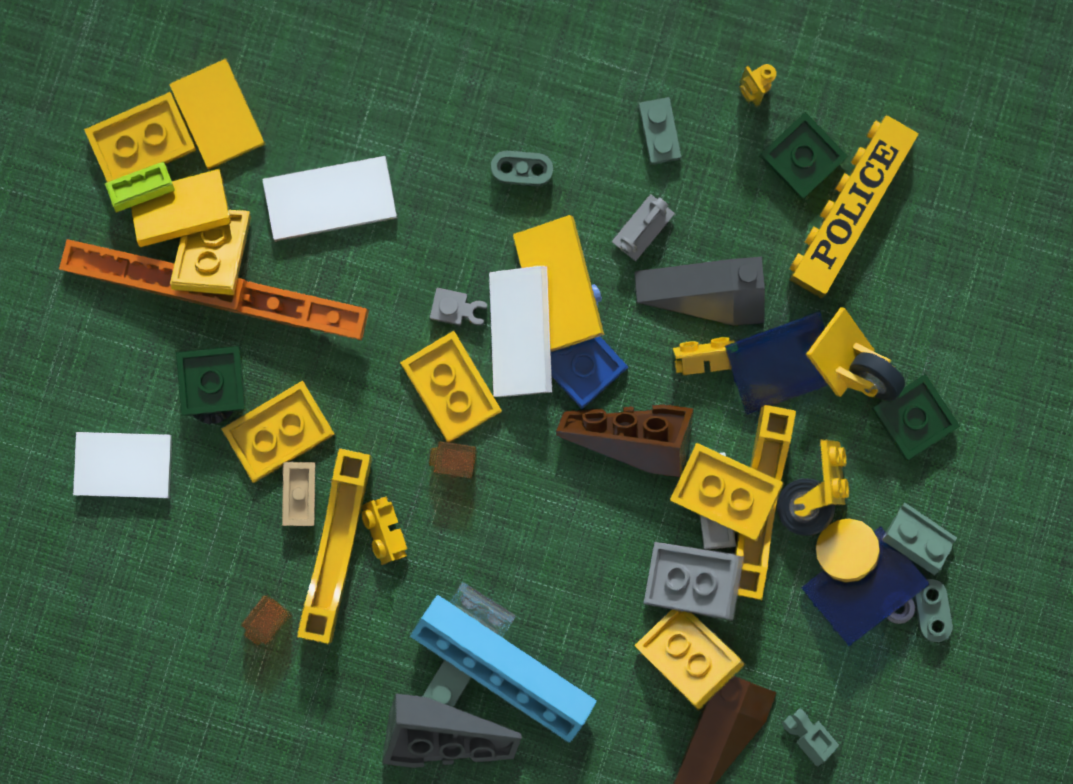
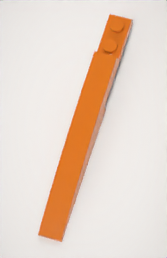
M69 239L66 240L59 270L259 319L362 341L369 314L367 308L252 283L241 278L237 279L234 295L172 290L170 281L175 263Z

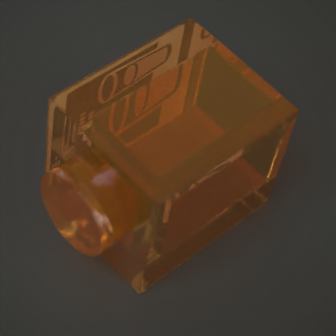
M438 441V448H431L429 466L434 467L435 474L472 480L477 448Z
M264 595L241 624L246 629L244 635L258 646L261 642L265 645L270 644L292 616V613L269 595Z

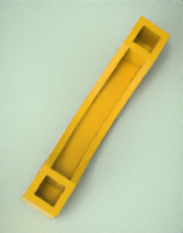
M768 405L761 407L750 468L781 481L791 442L796 411ZM777 500L758 541L741 533L737 535L734 555L744 556L738 596L762 599Z
M340 448L338 450L322 538L297 637L328 644L332 643L373 457L371 455Z

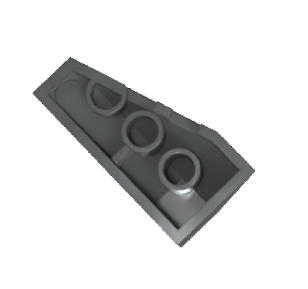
M762 256L634 271L636 298L639 304L672 312L676 311L701 319L705 318L730 326L764 323L765 285Z
M396 693L388 716L382 764L415 768L424 767V762L443 760V765L454 764V759L471 758L475 762L514 759L522 736L521 733L428 697Z

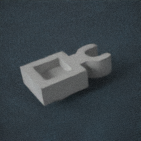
M436 287L430 319L461 326L462 318L465 317L472 324L481 326L484 324V320L475 318L473 312L476 308L487 309V303L474 301L468 304L466 303L467 294Z

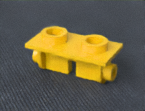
M769 64L762 65L753 72L749 66L745 68L740 80L742 85L739 88L748 102L753 101L756 107L760 105L764 94L771 88V82L776 78L775 68Z
M726 337L714 338L711 340V343L700 345L695 341L683 342L680 344V347L672 348L675 358L680 359L675 361L676 373H682L683 375L705 373L704 361H709L711 372L733 369V366L739 365L738 354L732 353L739 351L734 340L730 341Z
M383 497L362 505V520L365 527L370 529L373 538L372 549L376 558L380 559L381 564L384 565L393 560L406 557L405 550L408 548L401 528L391 532L388 526L398 523L392 502H388L387 497Z

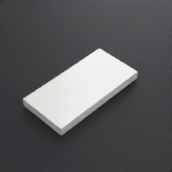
M385 156L263 179L274 241L397 218Z
M547 266L489 272L494 397L552 392Z

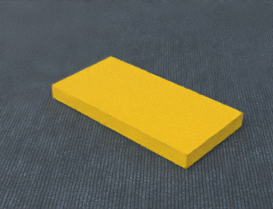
M568 215L513 234L521 268L547 266L550 352L604 335L574 217Z

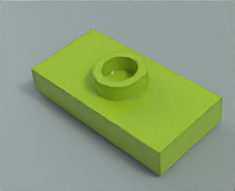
M164 161L105 183L116 213L175 191Z

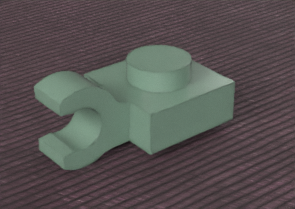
M800 708L792 717L788 716L782 722L787 732L800 737L796 743L817 767L824 763L839 746L819 721L812 724L807 714Z

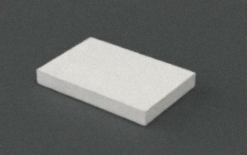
M76 432L73 495L170 498L172 435Z

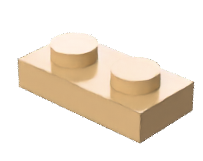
M283 462L282 526H314L315 462Z

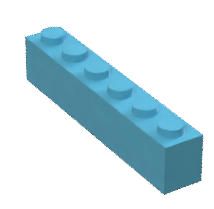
M439 595L435 597L410 637L569 743L583 726L596 703V700Z

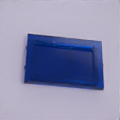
M820 312L724 346L746 415L761 410V407L764 405L772 406L828 385L806 355L825 329Z
M881 526L874 531L878 538L880 549L878 563L873 571L871 570L865 575L866 577L859 581L843 582L833 579L823 570L801 587L813 602L814 607L818 608L832 625L833 630L841 636L848 646L859 640L929 585V582L905 555L882 540L886 532Z

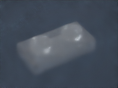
M464 582L461 583L450 601L455 607L502 638L516 615Z

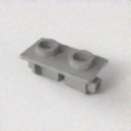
M650 194L612 240V243L636 262L675 213L668 208V204L663 199H657Z

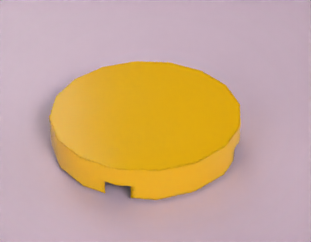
M842 519L831 523L821 532L816 544L817 560L822 569L833 579L843 582L859 581L866 577L865 575L871 570L873 571L877 566L880 556L878 538L873 530L862 521L854 519Z

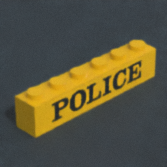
M888 115L884 117L881 123L875 120L866 137L871 139L866 149L859 147L851 161L855 168L850 176L844 173L835 189L840 192L835 202L829 200L821 212L820 216L824 218L823 223L819 229L813 227L804 243L809 245L803 256L798 253L792 262L789 270L794 273L789 279L790 281L820 298L826 295L919 133Z

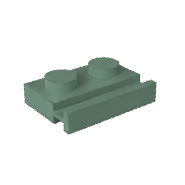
M906 503L899 508L897 515L882 538L884 542L933 575H936L941 570L952 549L953 543L957 539V537Z

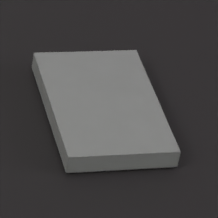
M654 542L644 604L733 620L744 556Z

